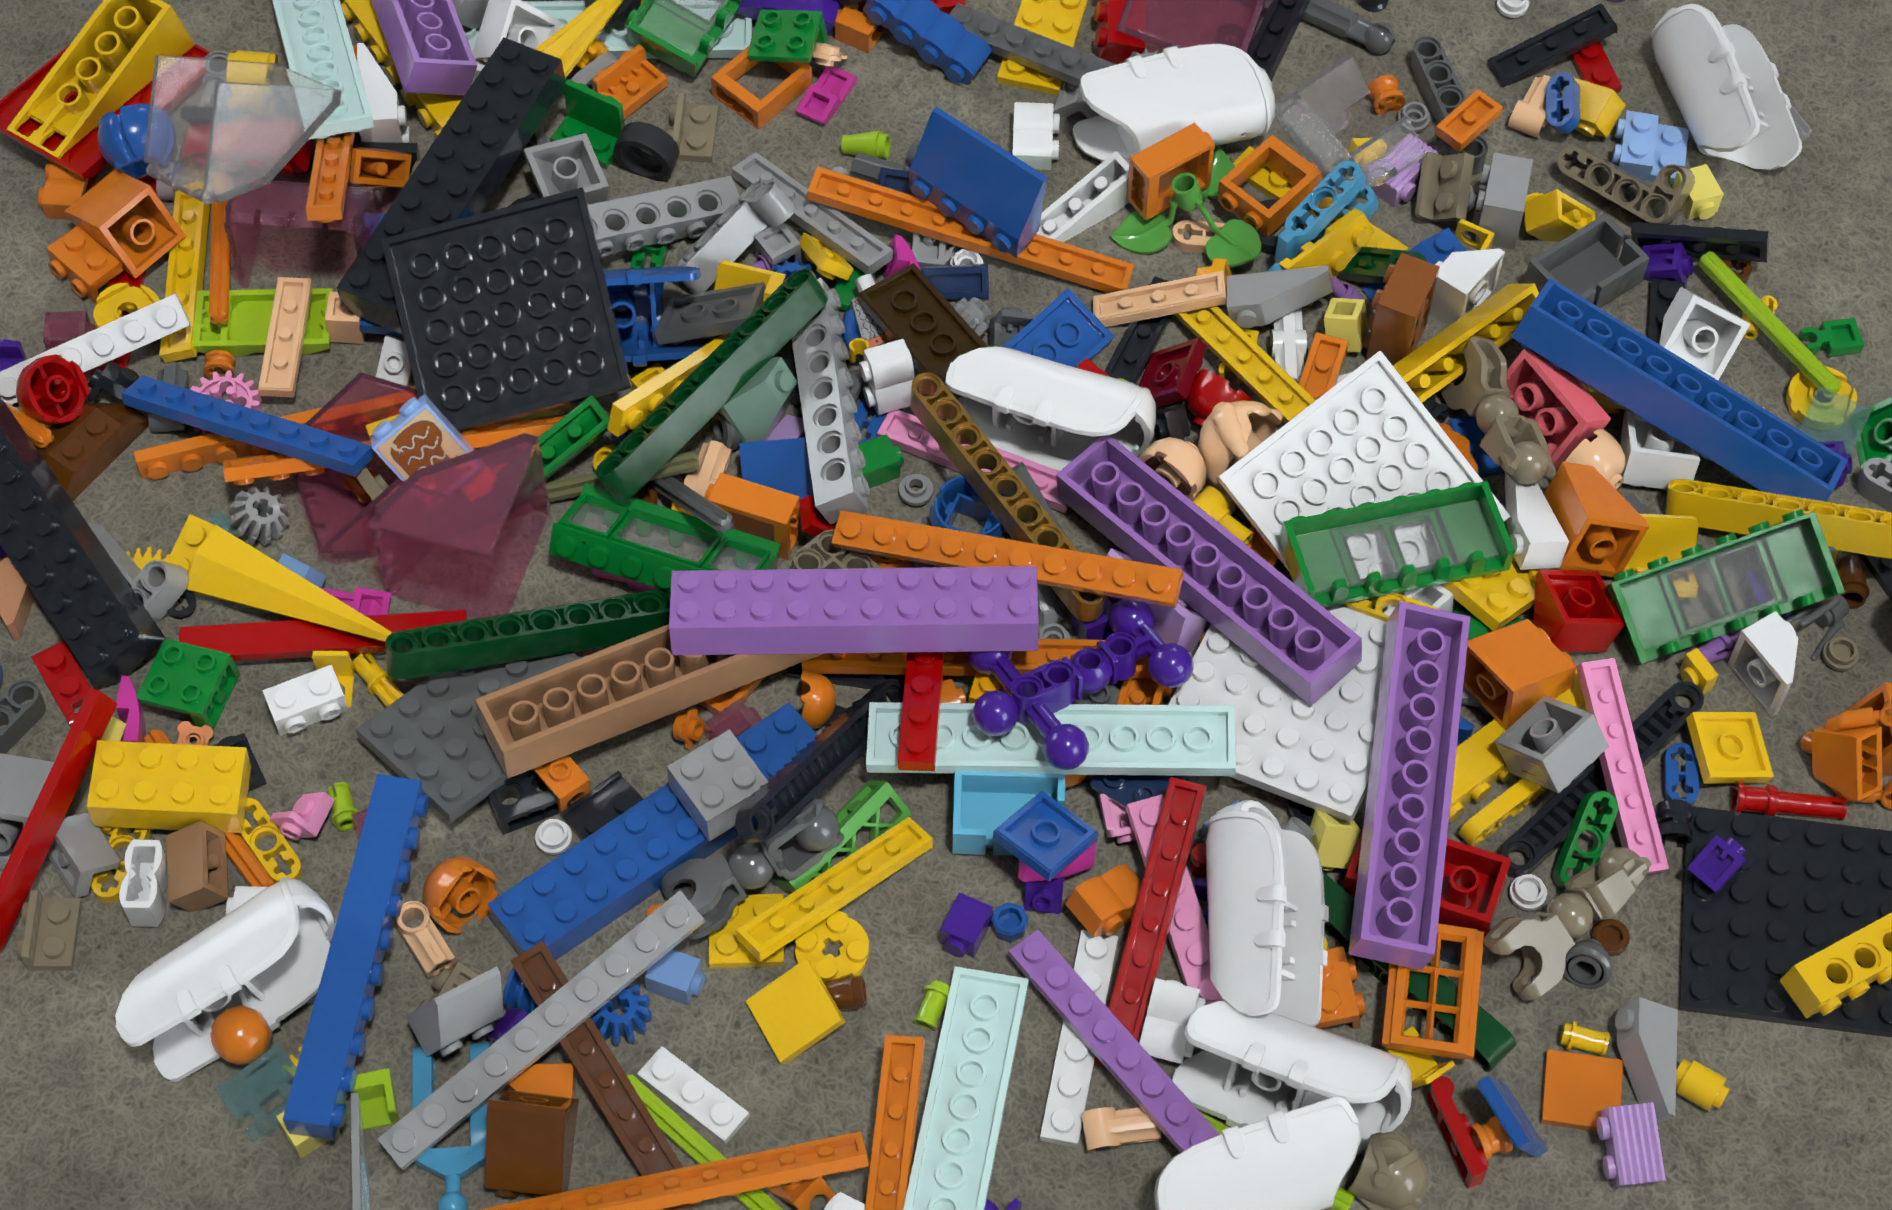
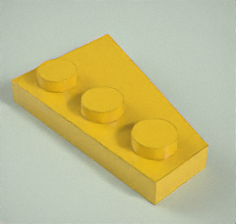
M1354 208L1326 228L1324 237L1315 243L1307 242L1300 247L1301 253L1292 260L1285 258L1278 264L1282 270L1328 265L1331 278L1337 277L1347 267L1357 252L1367 244L1375 231L1366 215Z

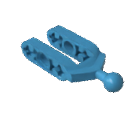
M1344 161L1338 164L1288 215L1285 221V229L1278 236L1275 263L1266 272L1282 270L1278 263L1285 258L1294 259L1301 253L1300 247L1307 242L1315 243L1320 240L1326 228L1331 226L1336 219L1346 215L1348 208L1350 211L1354 208L1358 209L1366 215L1367 219L1375 213L1379 204L1378 197L1374 190L1365 184V175L1357 163ZM1346 175L1355 177L1351 182L1343 180V177ZM1336 186L1338 190L1342 191V193L1338 195L1337 191L1333 187ZM1326 197L1334 198L1333 203L1328 208H1318V204L1322 199ZM1360 197L1362 199L1367 198L1368 200L1365 204L1357 203L1356 201ZM1310 210H1312L1314 214L1317 216L1316 219L1313 217L1312 214H1309ZM1299 223L1307 224V228L1304 230L1301 228L1297 229L1296 226Z
M491 1042L471 1043L470 1062L490 1047ZM421 1046L413 1047L412 1110L435 1092V1053L427 1057ZM488 1101L470 1115L471 1146L435 1148L434 1145L414 1162L415 1165L445 1180V1194L438 1202V1210H468V1201L461 1194V1180L485 1165Z

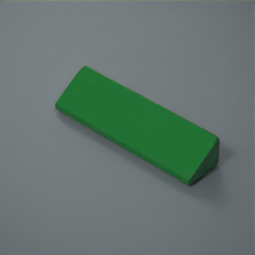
M591 395L495 471L494 474L497 477L492 481L493 485L489 490L504 509L511 508L527 496L533 488L542 484L608 431L610 414Z

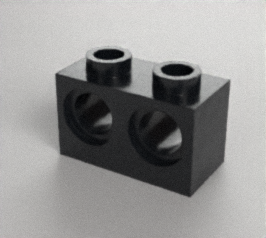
M532 769L506 779L503 785L496 790L494 789L487 796L503 835L559 814L557 798L550 790L546 792L537 791L538 787L545 784ZM508 798L518 799V801L512 805L502 804V802Z

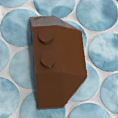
M84 402L82 407H85L84 411L73 421L49 427L51 434L54 435V440L48 444L47 448H40L35 444L34 446L71 500L74 501L149 427L147 416L133 407L124 405V403Z

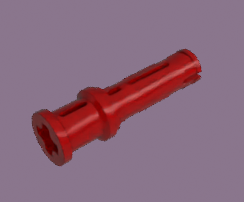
M1736 781L1732 790V811H1735V813L1749 811L1762 813L1767 816L1784 813L1837 819L1840 821L1845 819L1847 813V806L1843 805L1847 803L1845 797L1779 791L1777 787L1769 784L1765 788L1745 786L1742 781Z

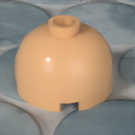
M1598 429L1593 432L1598 437L1592 442L1585 438L1572 451L1565 462L1593 466L1617 490L1624 481L1621 474L1625 469L1626 456L1621 445L1613 436L1604 429Z
M1172 437L1160 439L1148 446L1139 457L1141 461L1191 501L1200 493L1206 482L1207 467L1199 449L1189 441Z

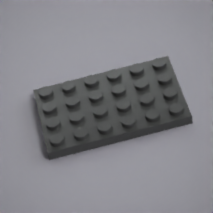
M574 652L431 675L356 729L357 736L400 777L421 780L424 793L429 796V804L452 823L487 797L494 789L496 790L503 785L507 779L480 727L475 699L580 658Z

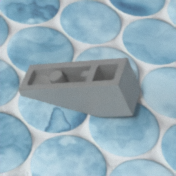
M1327 265L1227 276V310L1229 318L1240 328L1263 326L1332 293L1333 285L1329 267Z
M1639 997L1618 1009L1615 1019L1617 1046L1638 1103L1654 1102L1658 1125L1674 1117L1676 1112L1678 1010Z

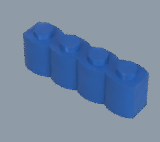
M868 0L863 8L868 18L874 24L888 28L898 42L915 48L925 62L940 67L947 78L954 83L961 82L968 85L993 51L982 38L967 31L952 16L941 12L931 0Z

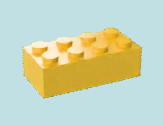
M97 740L87 801V810L93 826L180 830L202 821L226 833H242L252 768L247 748Z

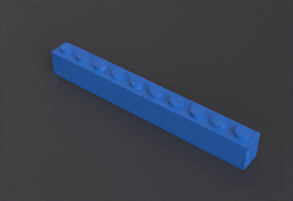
M377 774L283 1116V1121L289 1134L335 1140L337 1129L343 1128L347 1116V1105H344L347 1091L352 1092L355 1087L357 1071L353 1068L356 1057L362 1056L365 1049L366 1034L363 1033L366 1020L371 1021L374 1015L375 998H372L375 986H380L383 981L385 970L384 963H382L385 951L389 952L392 947L394 931L391 929L394 917H399L401 913L403 897L400 895L402 884H407L410 879L412 864L409 861L411 850H417L419 845L420 828L417 827L420 817H425L428 811L429 796L425 795L421 780Z

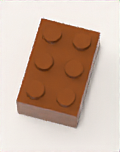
M1401 253L1396 265L1389 264L1383 283L1386 284L1383 290L1377 289L1371 304L1373 311L1367 324L1369 331L1363 347L1368 349L1366 360L1381 351L1393 366L1416 349L1428 323L1440 266Z

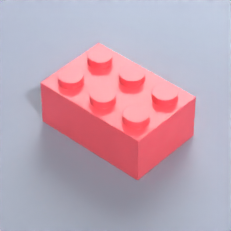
M1524 348L1507 370L1506 382L1511 392L1509 397L1517 404L1520 415L1534 420L1540 426L1549 447L1547 452L1556 469L1559 468L1562 461H1566L1572 451L1585 438L1590 442L1596 439L1597 435L1593 432L1598 429H1604L1611 420L1609 415L1574 375L1564 369L1554 367L1548 359L1535 351H1529Z

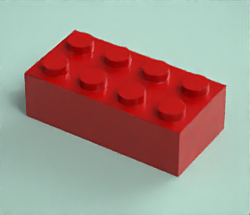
M1363 829L1345 876L1344 890L1354 899ZM1447 838L1438 924L1477 929V931L1484 932L1485 938L1490 932L1507 881L1511 858Z

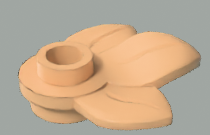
M816 43L812 59H815L816 64L834 66L835 61L845 60L848 55L840 52V47L825 43Z

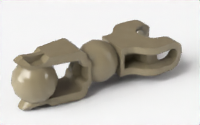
M1471 337L1463 350L1467 363L1465 378H1456L1440 390L1445 402L1450 409L1466 410L1469 416L1476 417L1477 426L1485 433L1480 446L1494 463L1502 467L1503 471L1514 482L1528 485L1537 483L1542 477L1553 479L1556 474V468L1547 452L1549 447L1540 426L1534 420L1520 415L1517 404L1509 397L1511 392L1506 382V358L1493 341L1482 337Z
M1618 847L1605 852L1598 863L1589 866L1565 882V893L1552 899L1547 906L1546 913L1537 912L1529 919L1506 917L1485 936L1484 944L1490 953L1509 955L1519 948L1522 950L1524 956L1523 969L1513 980V988L1521 1000H1535L1541 997L1562 979L1567 952L1575 945L1573 940L1586 935L1592 926L1593 920L1600 921L1602 918H1610L1622 908L1643 882L1651 866V862L1647 857H1640L1636 852L1626 847Z

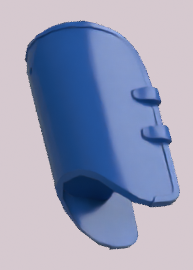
M673 266L604 270L626 362H632L633 367L647 366V361L684 359L705 346L698 339L687 340L677 345L671 343L658 345L654 334L664 312L662 302L664 282L699 279L701 276L700 268Z

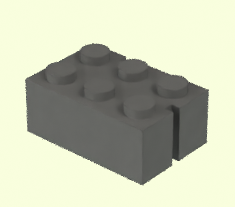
M1604 214L1529 260L1523 284L1535 283L1540 293L1549 278L1601 308L1643 281L1650 257L1629 238L1625 240L1618 260L1617 257L1619 256L1625 232Z

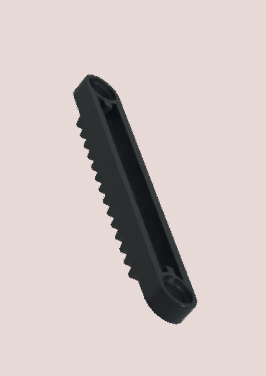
M890 681L878 684L861 699L852 703L853 706L844 710L845 713L838 715L837 720L832 721L829 727L822 730V734L815 736V740L807 744L808 747L799 751L800 754L791 758V762L784 764V768L778 770L776 776L769 778L768 783L761 785V790L752 794L753 797L739 809L735 819L737 833L744 842L754 844L772 838L867 749L869 703H887L886 693L889 694L891 703H903L904 689L898 682ZM753 815H755L758 821V832L754 830L752 825Z
M1682 681L1674 684L1632 723L1643 767L1656 757L1687 726L1686 718L1692 712H1700L1704 704V695L1702 690L1694 683ZM1681 694L1688 695L1692 698L1694 706L1683 708L1677 704L1675 697ZM1599 756L1592 764L1585 768L1579 778L1573 780L1570 785L1565 787L1560 793H1557L1505 842L1500 855L1509 857L1508 854L1511 851L1519 850L1528 857V863L1524 865L1510 863L1508 873L1510 877L1517 878L1522 875L1531 874L1558 847L1564 844L1580 802L1586 794L1596 791L1608 792ZM1601 802L1593 803V807L1597 811L1602 808Z

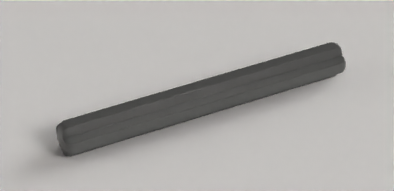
M673 476L648 481V485L719 533L723 534L727 529H733L734 524L731 522L733 516Z

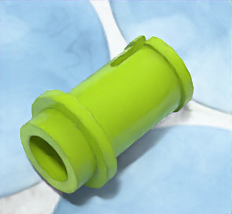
M346 782L334 783L336 793L332 786H329L327 789V794L335 799L332 805L333 814L331 822L340 831L352 830L358 825L360 811L354 807L351 787Z
M931 980L930 984L926 985L923 989L926 994L913 1022L920 1027L936 1031L937 1024L948 1000L950 986L938 980Z

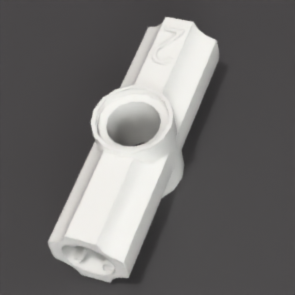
M1302 308L1273 321V329L1270 336V346H1273L1271 358L1298 384L1304 369V360L1306 359L1307 333L1306 330H1303Z

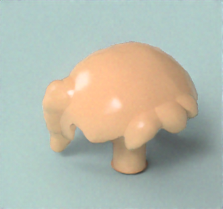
M1256 401L1220 402L1215 405L1212 413L1207 417L1201 428L1197 445L1207 467L1206 482L1201 492L1207 486L1218 489L1227 498L1230 506L1229 510L1233 514L1236 510V503L1216 478L1278 431L1277 425L1281 424L1283 414L1279 410L1271 409L1265 404Z

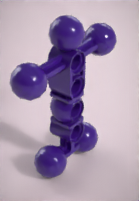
M1121 599L1113 605L1109 614V624L1113 634L1109 635L1104 642L1098 641L1096 649H1080L1070 659L1065 656L1062 660L1051 661L1021 675L1010 661L1012 651L967 652L966 655L972 668L985 675L993 674L1009 693L1007 694L999 690L987 691L977 698L973 707L972 717L976 727L984 734L990 736L1007 734L1015 727L1017 721L1033 723L1044 737L1042 750L1047 762L1061 770L1075 769L1085 762L1089 753L1088 739L1085 732L1072 724H1061L1053 713L1068 707L1075 699H1082L1083 692L1096 693L1106 687L1109 681L1111 684H1115L1117 680L1123 681L1131 678L1136 672V660L1147 655L1149 656L1148 670L1152 680L1165 688L1180 687L1186 683L1194 670V662L1186 648L1176 643H1165L1152 628L1154 625V615L1150 605L1144 602Z

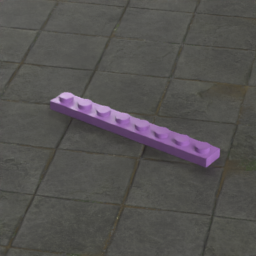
M1036 930L1008 951L1009 958L1180 1153L1193 1145L1220 1135L1039 930Z

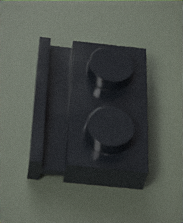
M617 771L594 787L590 793L570 804L566 810L560 812V815L582 841L642 801L643 798L629 782L625 781L622 774Z

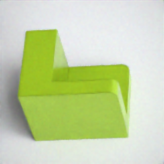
M389 1068L358 1074L353 1092H359L364 1130L396 1124L400 1118L394 1082Z

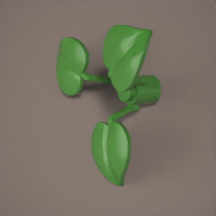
M1220 145L1214 148L1209 187L1201 191L1195 175L1181 173L1171 183L1175 197L1169 200L1171 206L1168 218H1166L1163 211L1145 221L1136 210L1125 218L1120 227L1111 234L1113 241L1127 251L1137 254L1155 253L1171 242L1173 235L1168 226L1174 222L1176 208L1179 207L1188 212L1199 209L1212 232L1216 234L1206 243L1207 257L1212 263L1214 258L1227 259L1229 267H1236L1255 260L1256 257H1259L1262 249L1260 237L1251 224H1247L1243 220L1232 219L1226 222L1220 230L1204 206L1203 201L1207 199V196L1217 199L1219 181L1235 168Z

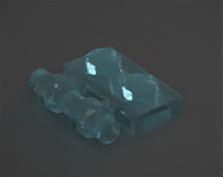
M279 1043L215 1089L238 1122H241L250 1114L254 1116L256 1122L244 1130L252 1142H255L265 1134L270 1136L278 1130L276 1126L279 1122L276 1116L285 1111L297 1067ZM281 1093L285 1101L269 1113H266L262 1106Z

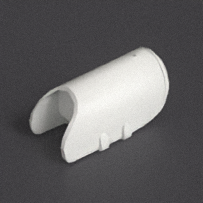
M1687 4L1667 10L1651 33V48L1699 152L1710 157L1735 161L1753 169L1773 170L1785 167L1793 161L1802 150V142L1789 110L1791 103L1788 96L1781 90L1777 80L1779 73L1775 64L1769 61L1756 37L1740 25L1731 24L1721 27L1713 12L1701 5Z
M1206 44L1178 49L1177 46L1164 48L1163 53L1144 58L1137 55L1127 58L1125 63L1084 74L1079 84L1083 100L1093 111L1100 115L1077 122L1073 127V137L1077 148H1080L1084 154L1103 162L1117 151L1128 164L1131 156L1194 122L1203 132H1207L1212 137L1215 146L1248 140L1257 136H1264L1268 133L1275 117V95L1266 71L1259 67L1247 53L1237 47L1224 44Z
M998 346L977 348L958 356L953 363H950L946 374L945 384L951 392L963 396L959 398L958 402L994 447L1057 471H1061L1101 436H1112L1135 456L1146 450L1154 436L1156 424V404L1148 388H1142L1131 382Z
M1244 800L1224 807L1210 818L1207 825L1206 861L1210 979L1224 1001L1240 1014L1253 1017L1273 1012L1315 1027L1321 1018L1323 967L1327 966L1328 951L1324 950V923L1329 921V906L1325 905L1324 879L1320 857L1313 844L1304 835L1295 831L1281 829L1278 820L1261 803L1253 800Z
M285 877L280 882L268 886L196 936L155 961L133 979L124 991L115 1015V1027L121 1038L131 1047L141 1046L155 1038L153 1043L154 1063L164 1078L177 1082L220 1058L213 1047L210 1033L214 1020L224 1010L241 1005L255 1009L263 1014L272 1031L281 1026V1020L304 1005L318 992L335 930L334 917L328 904L322 900L319 894L300 880Z
M1217 1001L1199 1007L1193 1014L1191 1013L1185 1029L1186 1039L1192 1045L1204 1051L1193 1055L1192 1058L1185 1059L1175 1070L1172 1079L1197 1109L1226 1120L1225 1125L1230 1127L1238 1126V1128L1267 1119V1115L1279 1111L1286 1113L1332 1097H1341L1349 1102L1359 1121L1360 1143L1356 1155L1367 1150L1371 1134L1392 1132L1403 1122L1411 1107L1412 1098L1411 1071L1403 1057H1397L1377 1048L1273 1012L1253 1017L1240 1014L1225 1001Z
M1332 1097L1286 1113L1279 1111L1267 1115V1119L1241 1128L1234 1126L1222 1130V1134L1193 1145L1176 1155L1166 1165L1155 1183V1209L1323 1210L1332 1207L1336 1191L1346 1172L1354 1162L1360 1143L1359 1121L1353 1108L1345 1099Z

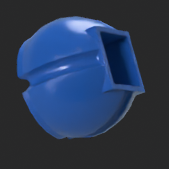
M133 104L120 107L118 115L110 111L101 117L98 122L97 141L101 154L113 168L135 179H139L170 167L169 159L175 146V133L173 124L166 115V111L160 110V106Z
M963 475L950 479L941 486L935 496V501L931 504V526L964 531L953 527L959 513L985 522L984 528L979 534L998 538L1004 537L1006 529Z

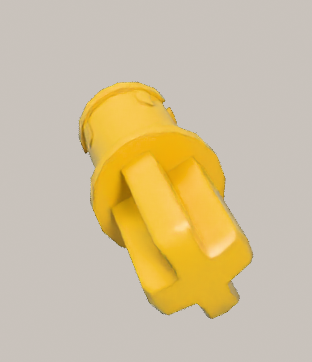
M371 653L360 654L354 659L352 663L353 669L367 683V690L370 694H376L386 707L403 696V693L393 683V677L388 675L379 666Z

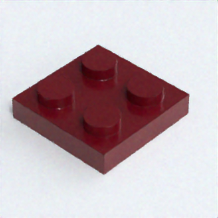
M1200 338L1152 353L1138 386L1148 388L1151 391L1156 409L1175 402H1181L1189 396L1192 383L1197 371L1203 364L1202 359L1208 347Z

